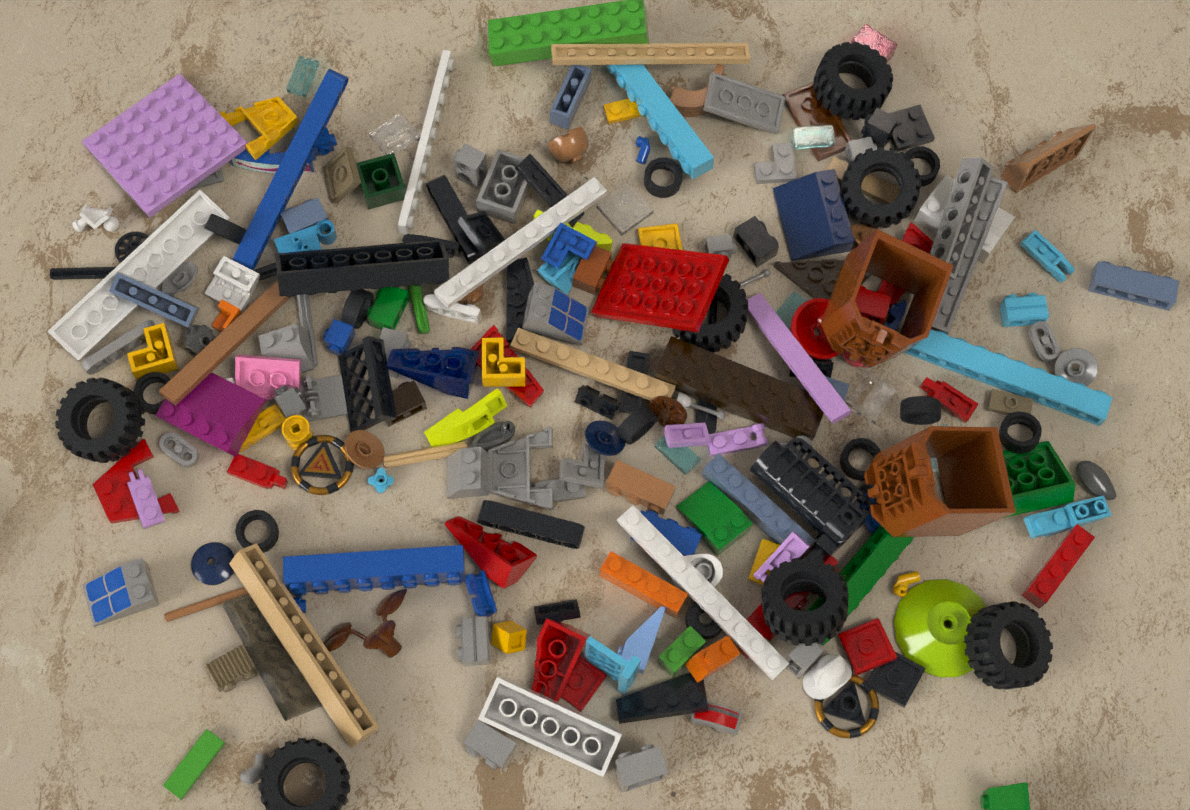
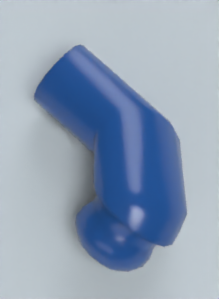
M639 136L635 144L641 148L636 162L645 165L650 153V143L648 138Z

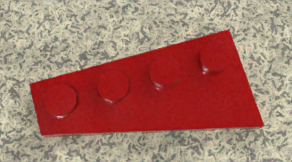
M912 222L908 224L901 241L930 254L933 241ZM884 280L881 281L877 291L884 292L887 296L892 297L889 308L906 292Z

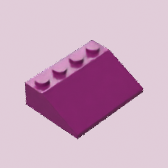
M211 372L176 406L167 399H164L155 416L236 457L267 400Z

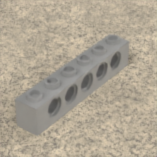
M982 157L962 158L930 251L931 255L954 265L949 280L956 279L994 168Z

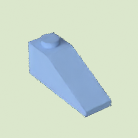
M661 606L626 640L624 646H619L617 654L627 661H630L633 655L641 660L638 673L644 674L665 607Z

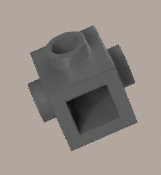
M193 324L185 331L184 338L179 345L195 357L216 337L212 334L213 330L204 324L202 326Z

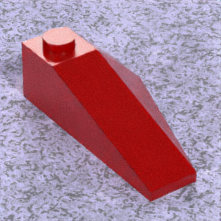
M461 516L445 522L447 529L463 545V548L482 571L485 570L486 576L504 589L517 583L537 558V554L516 541H513L511 544L502 540L501 534L487 533L483 531L484 528L481 525Z
M546 618L537 638L532 690L559 702L584 651L590 634L571 625ZM573 651L575 653L574 656H571L563 669L559 670V665L566 655ZM556 674L558 676L552 682V685L559 689L557 694L550 690L547 684L548 680Z

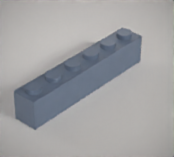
M718 453L704 467L702 476L733 501L750 520L777 544L781 545L795 531L810 545L809 549L812 547L815 539L722 455Z

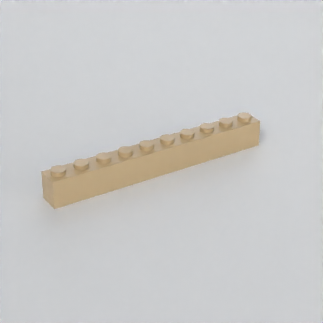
M257 543L239 550L229 563L350 748L368 739L379 728L378 724Z

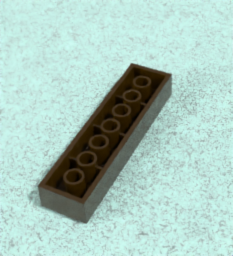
M672 336L669 339L654 376L656 379L675 385L676 391L758 424L763 423L765 427L793 438L804 435L812 441L824 414L807 390Z

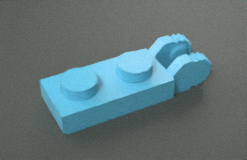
M1034 230L1020 243V246L1048 272H1051L1058 282L1066 280L1065 274L1057 267L1058 264L1067 274L1071 275L1075 271L1074 266L1065 259V256L1037 230Z

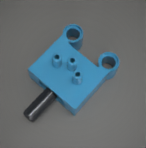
M325 219L319 221L317 225L275 238L274 241L279 253L322 250L320 242L324 245H331L336 241L337 235L334 224L330 220ZM326 230L330 231L328 234H322ZM276 263L255 269L254 271L260 274L258 281L276 276Z

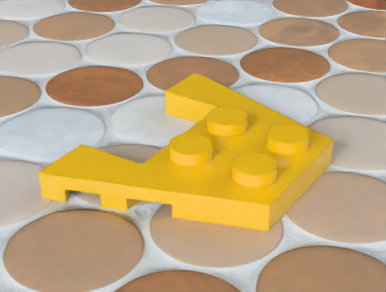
M279 96L255 102L253 107L245 109L242 106L237 107L231 113L219 112L231 126L247 120L261 135L245 145L246 150L254 160L261 157L299 123L298 117Z

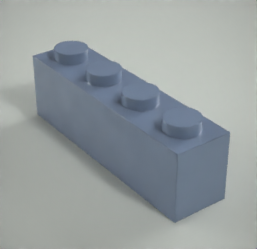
M1098 261L1092 269L1088 291L1169 311L1176 303L1179 281L1169 276L1161 277L1153 275L1148 271L1141 272L1127 266L1120 267L1112 265L1110 262Z
M120 272L117 273L109 290L110 293L186 327L193 325L200 309L193 304Z

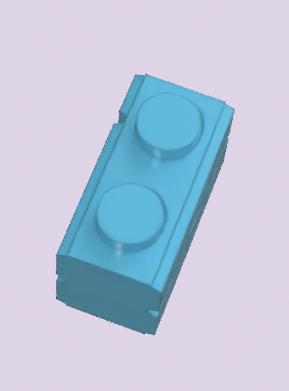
M1029 293L1024 297H1017L1016 294L1007 295L999 306L1003 327L1033 325L1038 321L1046 322L1049 318L1046 297L1037 293Z

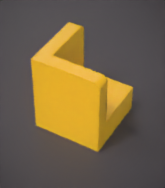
M511 620L493 624L491 644L506 654L525 650L527 629Z

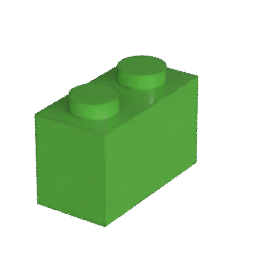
M689 626L658 657L657 662L674 677L704 647L706 641Z

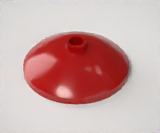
M814 298L804 302L794 312L791 320V333L810 357L820 360L831 359L838 356L839 353L832 350L821 325L830 300ZM814 330H817L819 332V335H816L814 333Z

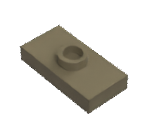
M992 389L990 391L987 411L1004 415L1018 411L1031 414L1033 399Z

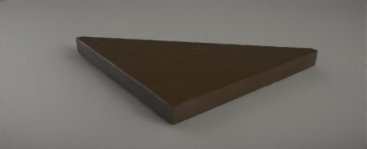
M802 260L782 263L776 261L774 267L813 299L825 298L830 300L845 260ZM865 272L861 286L868 280L871 274Z

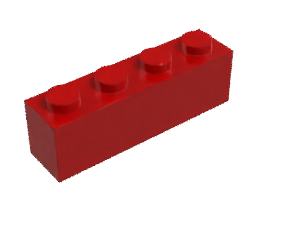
M1076 524L1068 532L1021 596L1038 609L1044 606L1095 537Z

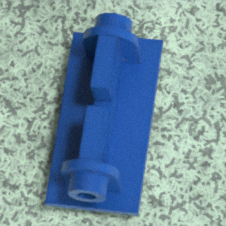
M485 570L477 575H467L465 584L467 585L469 595L476 594V597L471 599L475 615H478V617H490L497 612V608Z

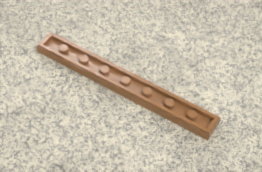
M276 281L159 390L160 395L176 406L291 297L279 295L278 282Z

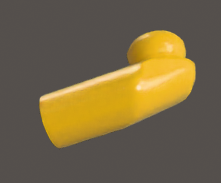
M918 571L899 575L893 585L894 594L900 597L905 596L909 584L920 581Z

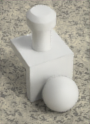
M85 204L79 214L82 218L75 220L72 226L75 231L82 232L87 224L96 229L103 223L107 231L113 232L118 229L119 221L117 218L110 216L113 210L111 207L97 209L90 208Z

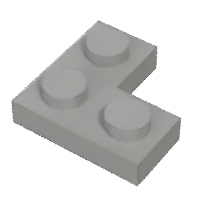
M793 143L772 144L773 162H755L754 164L756 184L785 183L797 179Z
M585 444L582 448V461L568 458L561 460L560 480L601 489L604 484L605 455L596 452L588 444Z

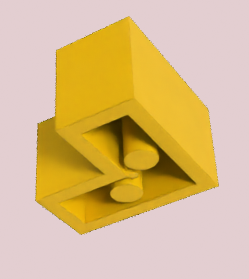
M165 323L143 328L148 348L127 353L131 371L137 381L143 375L150 372L165 374L179 370L170 332Z
M482 338L483 387L525 386V357L504 358L503 338Z

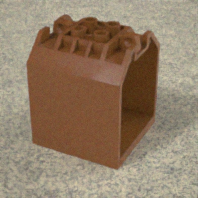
M878 229L847 254L821 321L832 350L843 354L846 349V351L850 352L848 359L854 362L863 357L861 364L870 368L896 358L926 339L954 265ZM865 272L914 295L900 333L861 316L855 298Z
M930 426L877 453L864 473L866 485H874L873 488L867 490L869 498H877L878 503L870 505L872 517L893 537L961 536L1016 513L997 427ZM930 458H937L946 505L936 496L935 480Z

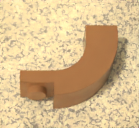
M717 64L714 72L726 76V74H723L725 66ZM708 85L698 91H688L674 87L670 101L683 117H696L706 114L708 112L704 111L703 108Z

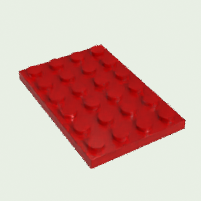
M622 243L591 313L594 317L699 332L728 265L729 258L726 255Z

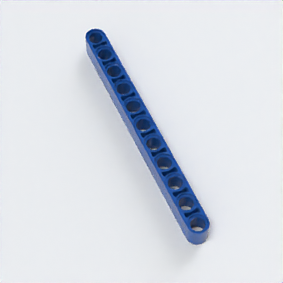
M328 69L234 254L233 261L254 271L281 218L280 213L284 212L347 86L349 77L332 69Z

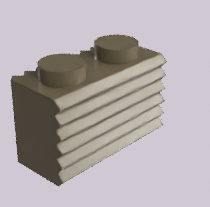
M246 643L205 665L219 692L224 691L225 693L236 688L237 682L243 679L248 681L257 675L256 672L260 670Z

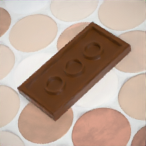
M814 82L787 92L783 96L786 97V106L819 162L845 151L848 141L852 139L839 116L831 114L832 111L826 110L822 106L823 102L818 101L817 93L814 92Z

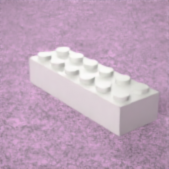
M503 676L496 678L478 718L489 725L602 777L606 774L624 733Z

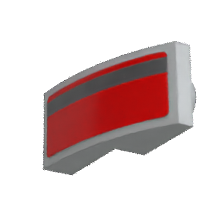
M707 702L708 712L692 714L691 721L693 724L714 727L717 732L738 735L743 713L711 702Z

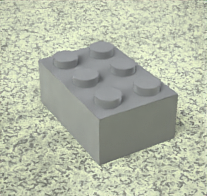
M497 149L476 200L477 212L485 211L489 216L516 224L531 187L515 169L524 157Z

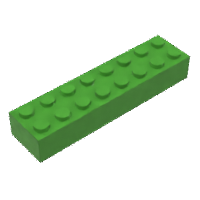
M623 0L488 20L489 56L494 66L551 59L552 44H649L644 0Z

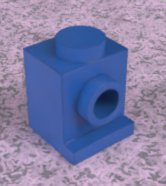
M327 127L311 156L313 161L317 160L316 156L327 155L334 151V146L337 145L334 134H329Z

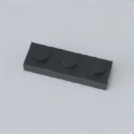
M629 351L626 368L647 375L650 354ZM622 391L619 412L633 413L642 407L643 398Z

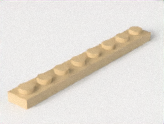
M521 328L517 329L510 348L650 401L657 396L672 398L676 387L670 383Z

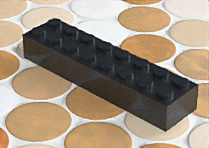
M443 240L275 254L279 295L286 297L301 294L315 295L324 292L337 293L338 291L347 290L358 291L369 288L376 290L381 287L398 288L404 285L420 286L426 283L441 284L449 280V258Z

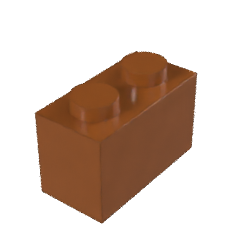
M596 246L588 261L584 258L581 259L573 276L572 286L593 295L596 294L598 289L601 290L606 279L604 275L610 271L613 265L611 260L612 252Z

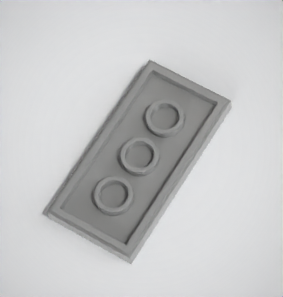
M712 72L703 110L776 135L779 132L786 97Z

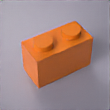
M727 635L696 653L685 665L696 682L699 683L731 664L741 653Z

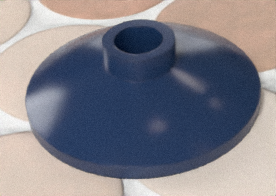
M598 420L591 422L585 430V439L589 446L602 455H618L623 451L626 443L617 434L618 427L607 421Z
M211 542L204 544L197 549L192 557V573L203 584H221L228 580L234 572L229 564L234 558V554L228 546L222 543ZM214 558L216 560L215 563L209 565L208 561Z

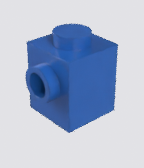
M334 319L330 329L327 328L323 335L327 350L335 355L347 352L356 334L354 326Z

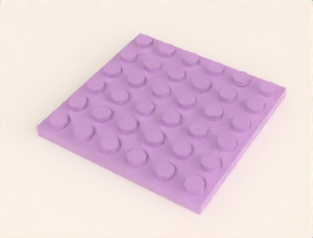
M180 73L82 141L89 152L149 218L246 150L245 145L248 144Z

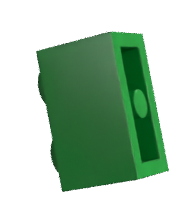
M399 287L380 288L376 294L374 306L371 305L367 312L370 326L380 330L383 327L395 330L410 300L409 292Z

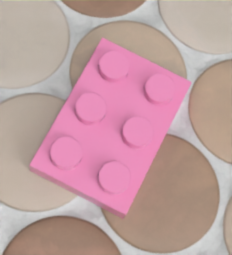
M237 354L235 357V384L266 400H273L271 396L275 394L274 390L283 384L286 386L291 385L293 388L298 387L301 391V359Z

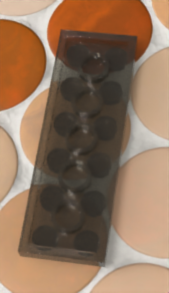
M249 593L225 601L222 606L284 720L287 721L321 707V702Z

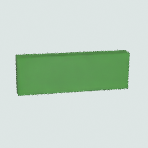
M206 729L163 786L183 800L226 743Z

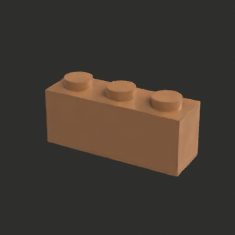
M616 460L605 485L610 494L614 496L621 495L628 498L627 500L634 505L641 504L647 507V510L663 515L676 487L619 460Z

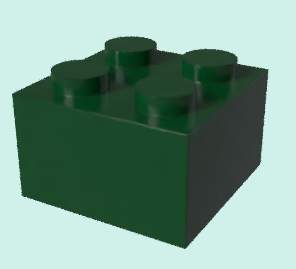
M394 153L356 163L361 180L360 185L368 210L404 200L406 188Z

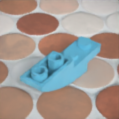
M1103 495L1067 504L1062 508L1027 516L1024 518V522L1031 539L1069 531L1076 524L1082 527L1110 517L1112 514Z

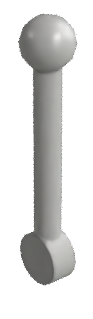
M765 269L763 273L741 282L740 287L762 277H769L771 274L770 270Z

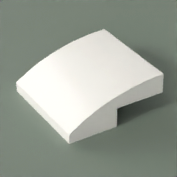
M223 256L213 272L215 277L204 294L219 303L223 299L239 308L241 313H243L256 288L260 274Z

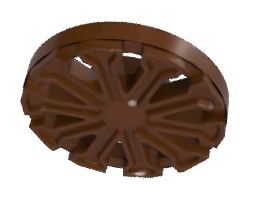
M657 396L649 404L650 410L658 417L656 423L659 422L663 427L665 425L684 424L687 419L686 409L673 398Z

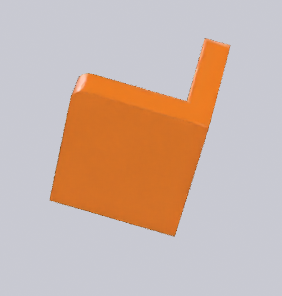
M223 299L217 305L220 314L212 324V327L220 332L242 314L239 308Z

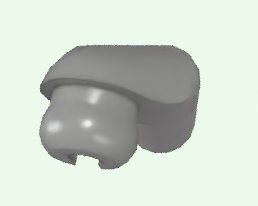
M256 754L254 766L240 774L242 783L253 784L261 779L259 775L261 769H265L266 754Z

